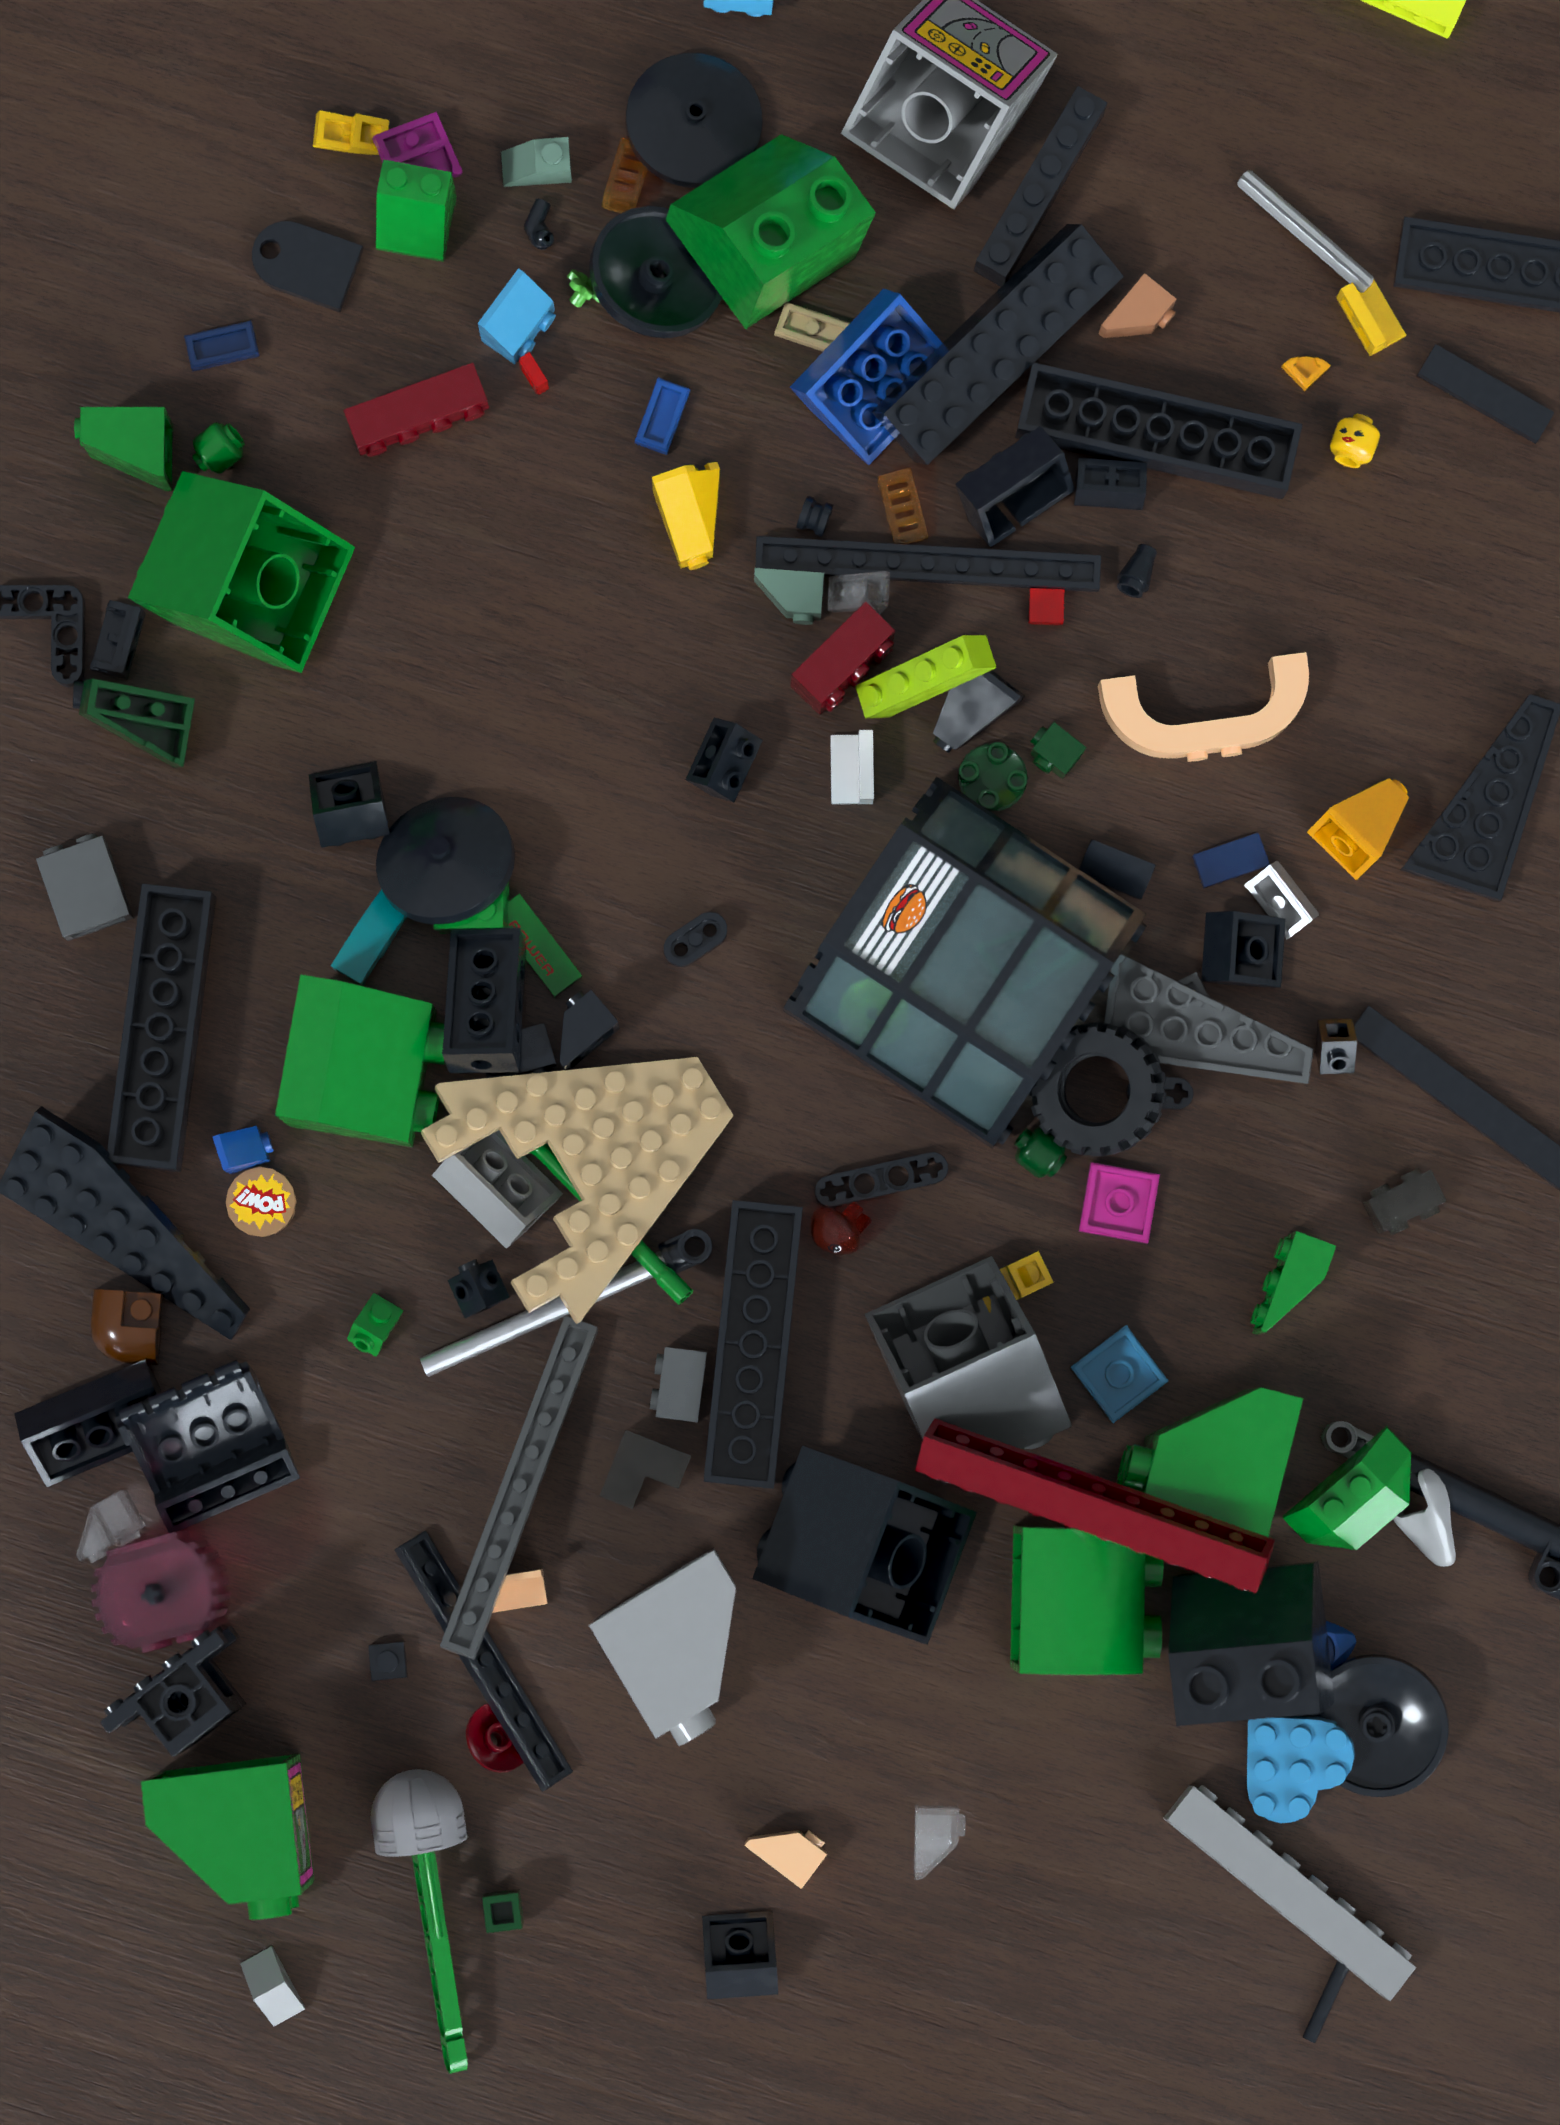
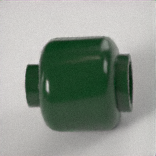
M1040 1126L1032 1132L1026 1128L1014 1143L1018 1147L1015 1154L1016 1162L1037 1178H1042L1046 1175L1051 1178L1062 1167L1067 1159V1155L1064 1154L1065 1147H1060L1053 1142L1055 1138L1050 1133L1045 1134Z

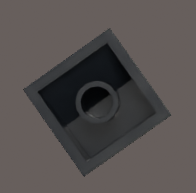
M377 761L308 774L313 817L321 848L341 846L348 842L364 839H376L390 834Z
M1238 911L1206 912L1201 981L1223 985L1281 988L1286 919Z
M581 990L566 1003L568 1009L564 1012L560 1064L564 1070L574 1068L620 1029L617 1019L592 990L586 994Z
M773 1911L702 1916L707 2000L778 1995Z

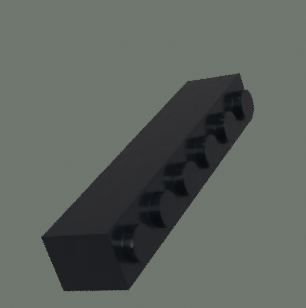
M1077 86L975 263V273L1000 287L1008 281L1102 120L1107 107L1106 101Z

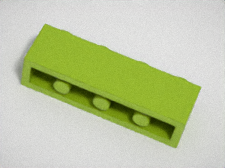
M962 635L855 687L865 719L890 718L997 667L986 635Z

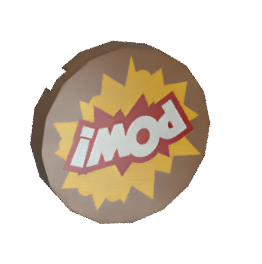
M264 1167L249 1169L237 1176L229 1187L226 1198L228 1215L235 1226L248 1235L258 1237L271 1236L286 1228L295 1215L297 1204L294 1188L289 1180L276 1170Z

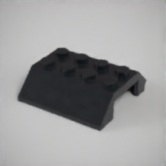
M238 1360L214 1369L215 1375L210 1376L208 1373L182 1383V1389L178 1391L175 1387H172L149 1397L148 1404L144 1405L140 1401L119 1410L120 1416L115 1417L118 1430L126 1446H131L154 1493L155 1506L169 1535L300 1479L283 1431L256 1374L247 1361L239 1363Z

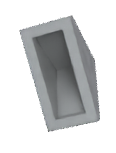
M273 1946L240 1963L253 2000L273 2026L306 2009Z

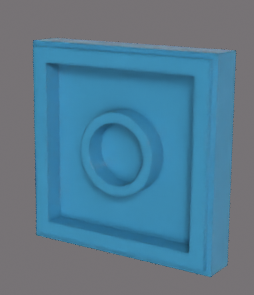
M1127 1325L1070 1367L1112 1423L1116 1422L1169 1381Z

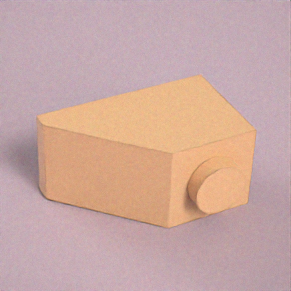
M799 1830L752 1836L748 1837L744 1843L748 1849L801 1889L827 1855V1852L822 1848L825 1842L810 1830L805 1835Z

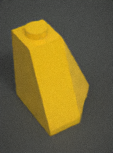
M718 462L707 463L704 465L706 470L699 471L698 468H695L694 464L684 465L652 477L653 494L680 569L688 566L689 570H695L709 563L707 559L713 558L720 481Z

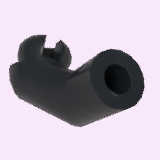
M536 198L524 223V230L535 248L545 250L554 242V235L552 232H549L544 222L551 205L542 199Z

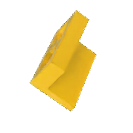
M1375 280L1363 293L1357 290L1353 282L1340 289L1336 298L1369 356L1406 337L1404 330Z

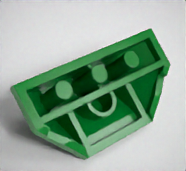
M1386 1426L1284 1514L1283 1519L1306 1543L1358 1550L1409 1506L1411 1450Z

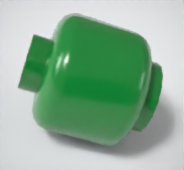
M216 422L194 438L193 447L196 453L192 457L203 471L206 472L210 469L216 474H221L243 457L242 447L245 445V442L231 424L223 425Z

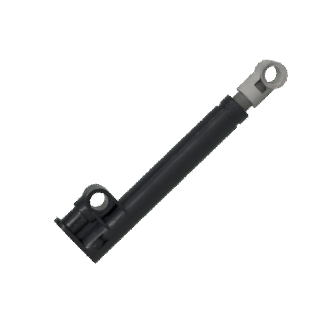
M1337 1421L1326 1425L1321 1437L1325 1448L1349 1459L1374 1436L1354 1427L1348 1422ZM1337 1427L1343 1428L1348 1435V1440L1342 1447H1337L1331 1440V1434ZM1411 1452L1410 1491L1424 1497L1418 1482V1473L1424 1469L1434 1471L1445 1484L1451 1511L1537 1552L1529 1569V1582L1536 1590L1560 1600V1524ZM1550 1567L1554 1571L1555 1578L1551 1585L1545 1587L1540 1582L1539 1575L1543 1568Z

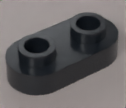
M706 912L669 935L664 943V955L667 961L676 967H686L721 945L727 936V924L724 918L717 913ZM713 925L717 930L716 934L712 937H707L703 933L705 926ZM679 944H684L688 948V952L684 956H678L674 952L675 947Z

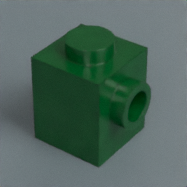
M1055 722L1052 723L1049 729L1042 726L1030 741L1034 745L1030 753L1035 758L1032 762L1043 772L1049 774L1052 771L1062 780L1087 748Z

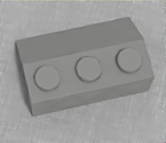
M499 1130L445 1159L432 1174L506 1249L520 1238L563 1194L525 1155L516 1159Z

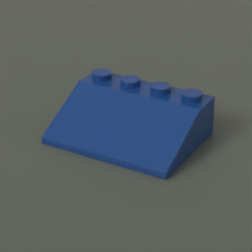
M883 288L790 388L815 416L857 456L870 465L894 440L892 435L871 411L924 362L942 342L901 294Z

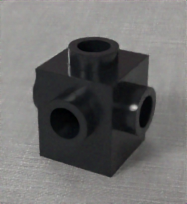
M477 1259L467 1262L458 1267L460 1274L447 1280L464 1318L488 1310L510 1298L493 1260L479 1264Z

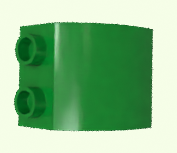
M1013 1526L1010 1667L1019 1674H1143V1658H1160L1161 1616L1144 1615L1145 1587L1162 1586L1163 1560L1145 1553L1135 1552L1126 1546L1112 1541L1101 1540L1095 1535L1076 1528Z

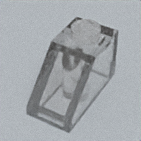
M915 1805L913 1872L915 1880H922L958 1845L959 1836H965V1814H959L958 1806Z

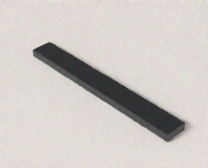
M1370 1006L1364 1010L1354 1024L1357 1042L1560 1191V1146L1376 1010Z
M425 1530L394 1550L445 1632L461 1587ZM486 1630L475 1660L460 1654L458 1655L543 1792L571 1774L573 1770Z

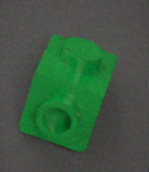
M373 1293L354 1321L347 1337L348 1341L352 1342L358 1350L377 1356L404 1310Z

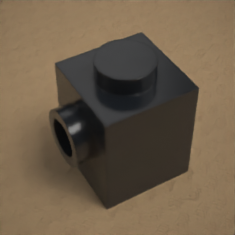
M1353 1019L1318 1020L1315 1053L1319 1074L1354 1073L1357 1037Z

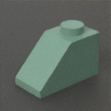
M568 137L533 139L501 152L504 187L572 183Z
M755 568L754 582L786 618H793V623L810 625L813 624L814 620L821 619L824 573Z

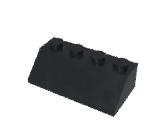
M146 1359L14 1413L20 1441L46 1487L133 1452L130 1445L126 1446L118 1430L115 1417L120 1416L119 1410L140 1401L144 1405L148 1404L149 1397L161 1393L159 1384Z

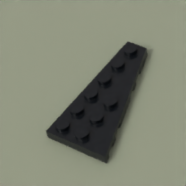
M1532 694L1527 696L1400 870L1498 902L1502 900L1560 715L1559 703Z

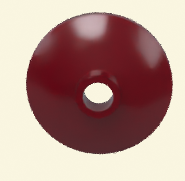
M487 1703L478 1708L471 1715L466 1728L467 1745L474 1759L484 1768L500 1773L509 1772L524 1763L489 1704ZM490 1735L496 1737L497 1746L491 1741Z

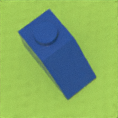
M257 1126L212 1136L222 1168L231 1175L271 1162L268 1154L274 1151L268 1132L261 1133L260 1128Z

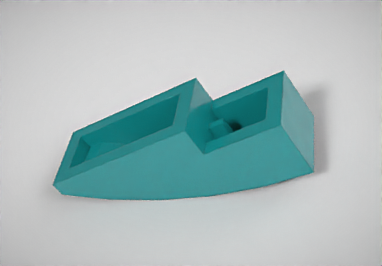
M382 889L367 908L331 964L335 971L361 986H364L379 959L383 958L407 918L389 903Z

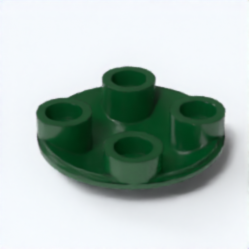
M1001 742L985 744L970 751L963 759L958 774L959 786L964 795L988 811H1001L1013 806L1022 797L1027 785V769L1022 758Z

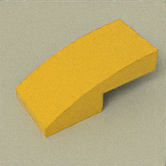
M319 110L316 113L313 147L348 153L379 155L372 139L374 135L388 130L389 120L357 113L351 117Z
M1039 1251L1000 1269L1016 1300L1054 1283ZM990 1297L982 1298L989 1313H991Z

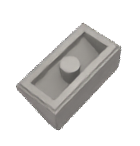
M1279 861L1269 865L1245 884L1246 888L1268 916L1286 919L1284 936L1286 939H1289L1319 916L1317 910Z

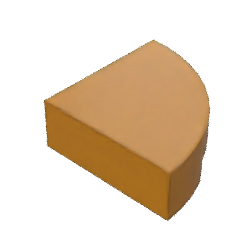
M1302 356L1287 360L1282 364L1281 368L1306 391L1331 365L1318 357Z

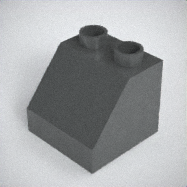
M992 1256L865 1314L877 1345L921 1441H923V1437L934 1418L1020 1449L1039 1448L1048 1443L1054 1434L1072 1427L1036 1334ZM990 1297L991 1313H989L982 1298Z

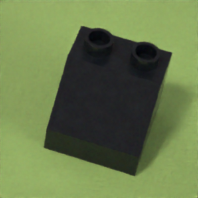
M802 1445L797 1461L784 1474L782 1480L783 1498L773 1525L763 1534L758 1543V1564L752 1579L848 1618L928 1645L977 1512Z
M1319 1561L1267 1566L1257 1593L1240 1590L1229 1583L1215 1578H1207L1199 1573L1182 1574L1173 1577L1168 1656L1176 1726L1320 1714L1335 1703Z

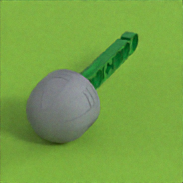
M422 1769L408 1770L390 1778L376 1794L371 1809V1826L376 1854L389 1857L412 1855L443 2059L448 2074L467 2070L468 2063L435 1851L457 1845L465 1841L468 1836L462 1801L454 1786L443 1776L435 1772Z

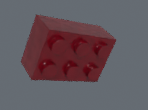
M865 601L791 674L790 687L817 714L821 715L825 710L831 713L844 700L843 695L850 685L855 689L856 685L862 683L869 675L867 672L872 663L881 664L892 653V647L895 644L893 642L895 630Z

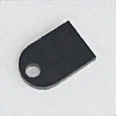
M281 221L269 225L257 236L252 248V261L259 278L272 289L341 312L364 249L362 245L292 221ZM268 243H275L280 246L279 255L273 259H267L261 255L263 246Z

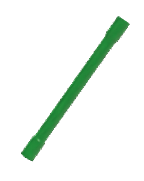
M548 1143L530 1152L579 1201H582ZM641 1240L631 1255L655 1278L657 1284L677 1305L682 1304L693 1293V1290Z

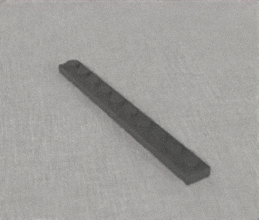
M564 1316L440 1647L474 1660L476 1658L596 1338L598 1327L582 1321L576 1324L573 1318Z

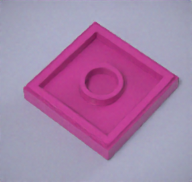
M1091 1162L1079 1232L1148 1244L1160 1174Z

